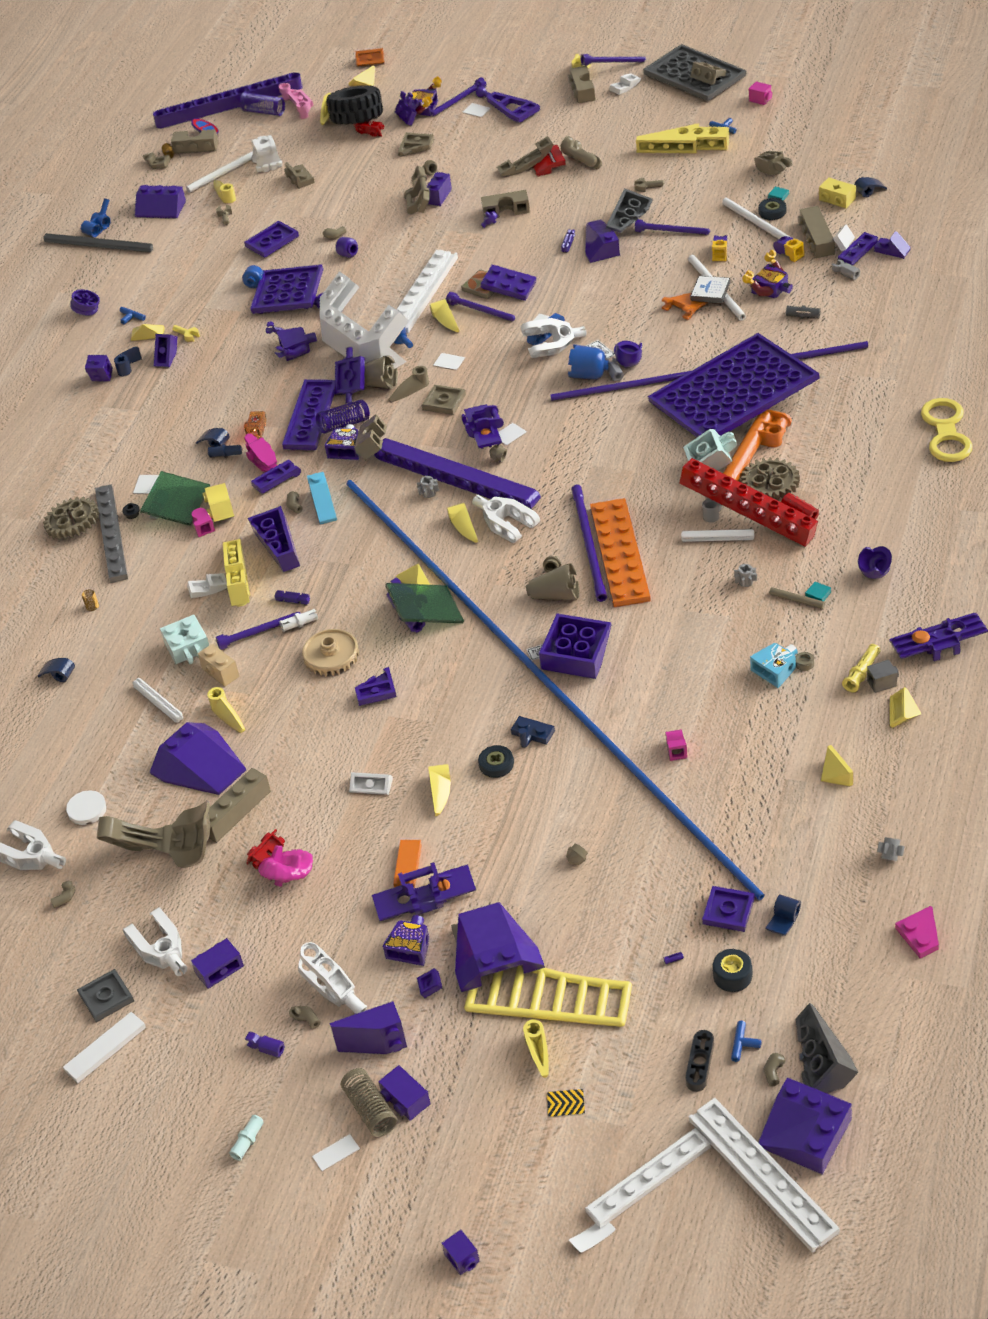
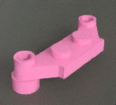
M289 83L280 84L279 91L282 94V98L285 101L291 100L296 105L301 119L308 118L309 110L313 107V101L301 89H291Z

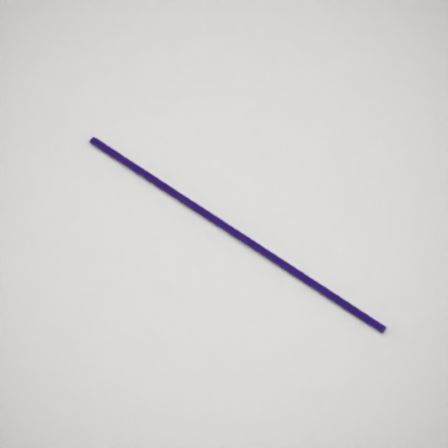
M868 341L793 353L791 355L797 359L864 349L868 348ZM690 371L550 394L551 401L673 381Z

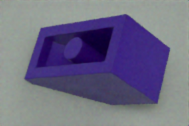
M155 334L154 366H171L177 353V336Z

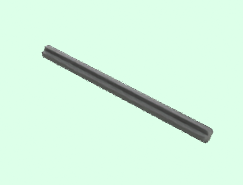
M45 233L43 236L44 241L49 243L152 252L154 249L152 243Z

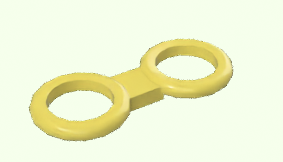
M936 398L926 402L921 408V416L929 425L935 426L937 435L929 443L931 454L938 460L945 462H957L968 457L972 452V443L968 437L957 433L955 424L963 417L961 405L955 400L948 398ZM936 406H947L954 409L956 414L948 419H937L932 417L929 411ZM945 440H956L961 442L965 448L959 453L946 454L938 450L937 445Z

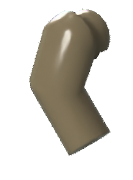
M343 226L337 230L326 228L323 231V236L329 239H337L346 233V229Z
M291 491L287 494L286 505L294 512L300 513L303 507L296 502L299 500L297 498L299 494Z
M71 881L62 883V893L50 899L54 909L71 901L75 893V886H73Z
M293 1006L289 1011L290 1016L294 1020L307 1021L312 1029L317 1028L321 1023L314 1011L308 1006Z
M779 1053L771 1054L764 1066L769 1086H776L780 1083L776 1070L785 1064V1057Z

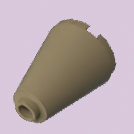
M383 356L365 363L364 386L393 389V386H396L398 371L393 366L395 361L392 356Z
M572 563L565 564L529 580L528 585H526L528 596H531L532 599L577 600L579 598V583L574 575H577Z

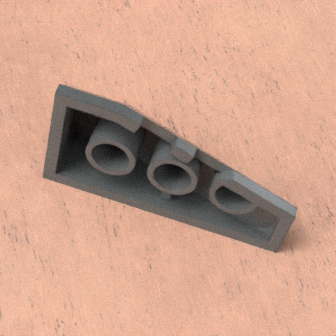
M624 188L606 228L619 233L623 232L649 210L653 199Z
M809 1003L796 1017L797 1037L802 1045V1053L799 1056L800 1061L804 1064V1071L801 1072L803 1083L824 1093L843 1089L858 1074V1070L851 1056L813 1004Z

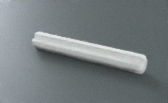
M754 530L682 531L681 539L683 542L754 540Z
M141 678L133 681V687L174 722L179 723L180 720H183V714Z

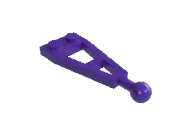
M479 86L475 91L477 97H486L488 103L518 123L523 122L526 118L540 111L539 104L526 99L495 91L489 93L483 86ZM510 103L520 105V107L513 111L505 106Z

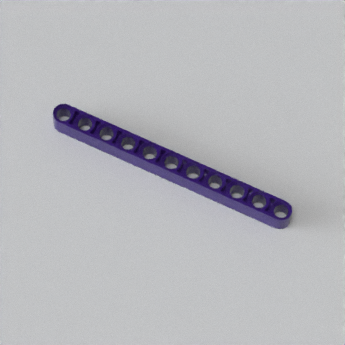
M289 73L156 110L153 112L155 125L158 129L238 108L240 107L241 95L245 92L274 97L282 96L279 91V85L282 83H289L291 89L300 90L303 88L300 73Z
M388 438L382 440L381 450L374 454L380 461L423 476H431L433 479L489 499L493 497L514 499L530 509L541 499L539 492L531 487Z

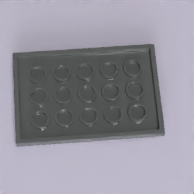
M681 44L645 67L643 74L705 101H709L745 77L746 70ZM693 62H705L726 70L725 76L716 78L714 85L690 77Z

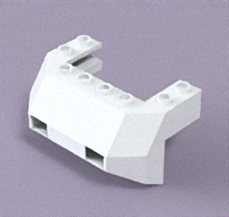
M339 271L320 297L322 341L344 357H346V347H352L353 357H365V363L387 355L392 356L394 359V368L406 363L390 346L409 320L398 310L388 305L370 331L344 315L341 311L358 290L359 286Z

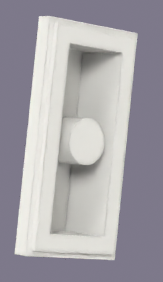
M351 772L349 792L389 795L393 777L387 774Z

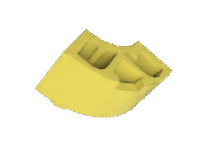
M225 483L205 488V492L202 494L205 503H209L210 509H207V512L211 519L215 522L234 517Z

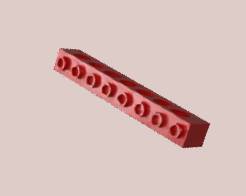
M693 458L682 467L679 484L804 547L814 538L818 520Z

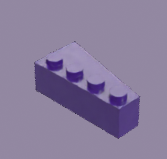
M281 506L247 518L254 534L283 572L300 566L289 525Z

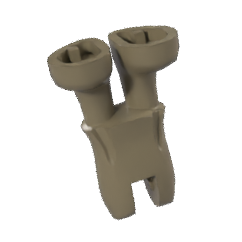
M567 136L561 142L560 149L563 154L577 159L593 169H599L602 166L601 159L582 149V144L578 140L574 141L573 138Z

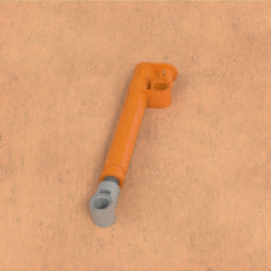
M769 409L757 415L731 458L732 462L727 465L723 474L739 481L742 471H745V467L749 465L760 445L775 448L782 444V437L786 431L785 428L789 427L792 423L791 417L786 413ZM709 498L704 500L702 503L703 519L710 523L716 522L719 519V512L723 505Z

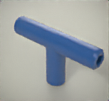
M728 118L723 124L714 121L709 123L710 127H729V132L733 134L737 131L736 128L729 126L733 122L732 118Z
M120 307L119 309L121 313L126 314L120 320L122 324H126L133 317L142 321L146 319L144 314L125 307Z
M742 1020L738 1021L731 1055L733 1062L740 1061L742 1046L761 1048L762 1044L761 1039L744 1037L746 1023Z

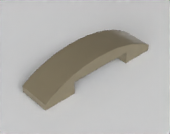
M548 136L535 143L537 149L514 163H511L510 160L505 161L497 166L498 171L502 176H511L530 169L550 152L554 146L553 142Z

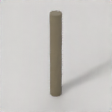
M774 587L770 588L769 594L820 609L825 607L824 601Z

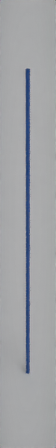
M348 480L346 485L751 893H754L758 900H762L765 894L352 480Z

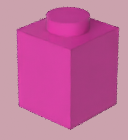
M756 81L749 88V102L765 105L772 98L773 93L769 84Z

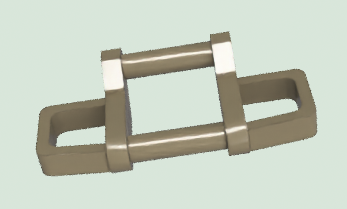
M416 166L411 178L413 187L404 192L408 214L424 213L429 202L430 192L427 188V177L424 168ZM417 196L416 201L413 202L412 199Z

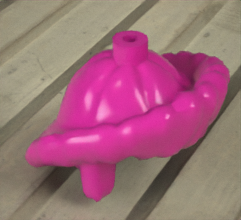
M277 845L273 850L272 856L261 862L258 872L264 878L274 879V885L282 887L283 883L305 878L312 869L313 856L308 851H303L302 849H292L291 851L283 852V847Z

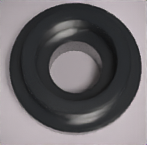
M129 503L123 507L122 512L126 518L134 519L138 517L140 508L137 504Z

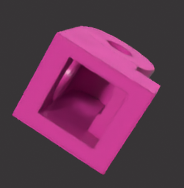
M197 508L192 511L191 515L198 537L215 531L212 519L204 508Z
M682 729L666 731L665 736L670 761L687 759V744ZM681 749L682 752L673 754L672 750Z

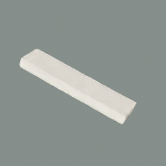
M130 1012L63 1066L64 1071L75 1082L79 1083L146 1028L145 1023L134 1013Z

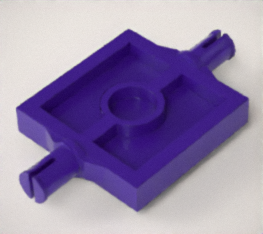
M346 347V357L335 362V394H346L345 403H351L352 394L364 390L365 357H353V348Z

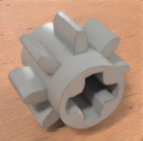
M431 476L422 477L420 482L417 483L419 495L423 494L425 498H431L439 491L437 479L433 480Z
M749 564L739 565L738 570H734L735 583H739L742 587L752 586L753 581H757L756 568H752Z
M884 837V842L878 843L877 852L882 853L881 858L897 861L898 856H903L905 846L900 845L899 839Z

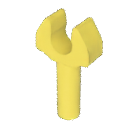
M177 325L173 326V331L183 334L187 342H194L193 336L200 337L199 331L195 327L187 330Z

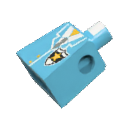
M773 643L750 656V670L779 688L795 670V655L798 651L792 644L783 648L779 644Z

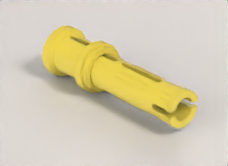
M870 644L858 664L850 669L849 676L843 679L842 686L847 691L852 693L858 691L859 684L867 677V666L872 665L881 651L878 645Z

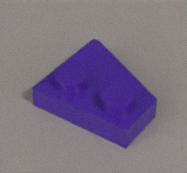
M389 667L384 668V673L380 676H372L366 682L355 687L359 706L397 697Z

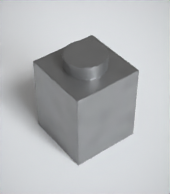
M889 659L867 666V681L875 693L897 686L899 672Z

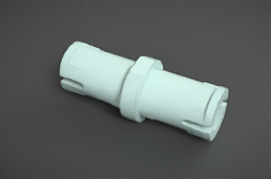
M252 1115L244 1130L238 1133V1139L229 1152L233 1159L241 1161L250 1145L254 1144L256 1141L255 1137L264 1124L261 1117Z

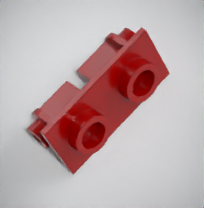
M371 121L353 124L356 131L360 134L382 137L381 130L384 129L382 122L372 121L371 123Z
M277 829L271 834L269 832L266 833L261 839L262 843L258 847L253 846L248 851L247 865L252 861V866L258 869L261 862L270 857L267 853L268 851L272 854L275 846L284 847L285 840L281 836H276Z

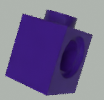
M462 1230L441 1242L444 1255L460 1275L466 1271L473 1270L480 1262L478 1250Z

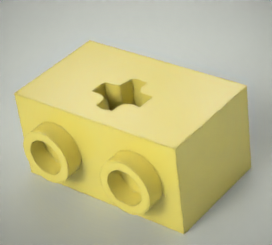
M827 178L819 186L820 201L847 208L856 199V185Z

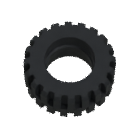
M364 85L343 88L330 93L326 99L329 118L332 123L338 125L370 121L381 116L383 112L381 93L376 86Z

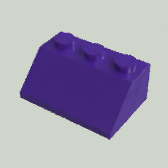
M140 185L136 193L135 217L177 219L186 203L183 187L175 185Z

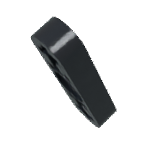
M700 1030L693 1037L686 1071V1085L689 1090L694 1092L702 1091L707 1085L714 1049V1036L708 1030ZM703 1039H706L704 1049H701V1042ZM704 1057L706 1062L704 1064H696L694 1059ZM696 1072H699L698 1081L693 1082L696 1076Z

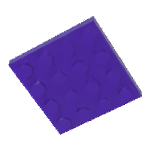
M322 264L263 270L262 279L259 280L250 308L252 314L312 308L324 270Z

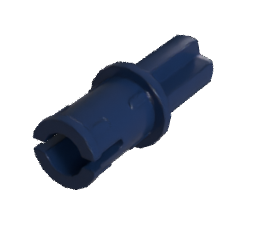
M223 444V446L208 447L210 458L221 456L227 458L232 455H241L243 451L241 445L227 446Z

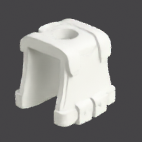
M271 135L260 136L257 139L251 140L253 147L252 162L256 163L257 172H268L282 166V160L278 155Z

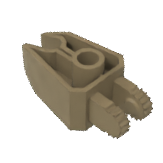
M766 151L754 158L756 168L760 172L769 175L780 174L786 167L792 166L791 159L784 157L781 151Z

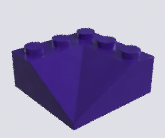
M557 613L539 652L541 669L596 679L602 666L612 626L611 622Z
M787 1077L775 1099L758 1143L768 1152L823 1175L852 1120V1104Z

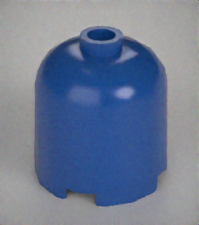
M573 344L574 349L570 350L568 365H571V371H568L569 378L589 380L601 378L609 366V360H606L605 353L599 348Z

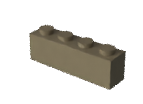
M819 206L800 209L798 224L802 226V233L806 235V242L810 244V251L814 253L816 258L835 255V241Z
M251 768L210 807L209 819L211 824L209 839L217 843L271 792L266 775Z

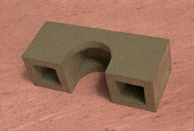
M588 67L570 68L568 79L569 83H571L574 98H577L578 103L595 101V88L592 80L590 81Z
M216 129L202 130L200 135L195 137H189L188 131L173 132L171 139L174 154L216 151L219 142Z
M526 190L481 197L484 217L486 216L485 212L495 211L498 215L497 218H500L499 213L507 209L513 210L515 215L530 213Z
M376 414L360 426L354 447L357 455L362 456L365 461L381 450L383 441L380 437L386 433L387 429L385 423Z

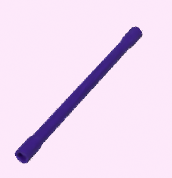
M576 484L571 487L573 500L575 501L590 565L596 600L603 602L607 599V593L602 581L584 504L582 487Z

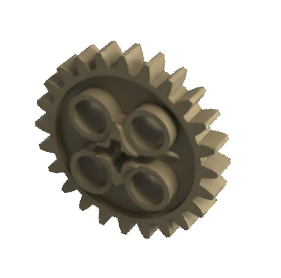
M769 457V460L762 458L761 462L755 460V464L749 463V467H745V471H742L741 483L779 501V498H783L787 493L792 494V492H796V488H799L800 475L799 470H796V466H792V462L786 463V459L779 461L778 457L772 460Z
M84 496L81 499L76 497L72 500L70 498L68 502L63 500V504L57 503L56 508L52 507V512H47L48 516L44 517L45 521H43V524L49 536L57 537L58 540L64 537L66 540L68 536L73 538L75 534L80 536V532L86 533V528H92L91 524H96L95 520L99 519L98 515L100 513L94 500H90V498L85 499ZM68 511L71 512L72 517L76 523L75 525H72V522L67 513Z

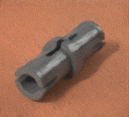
M787 305L786 316L801 317V319L805 317L820 318L821 308L806 307V305H802V307Z

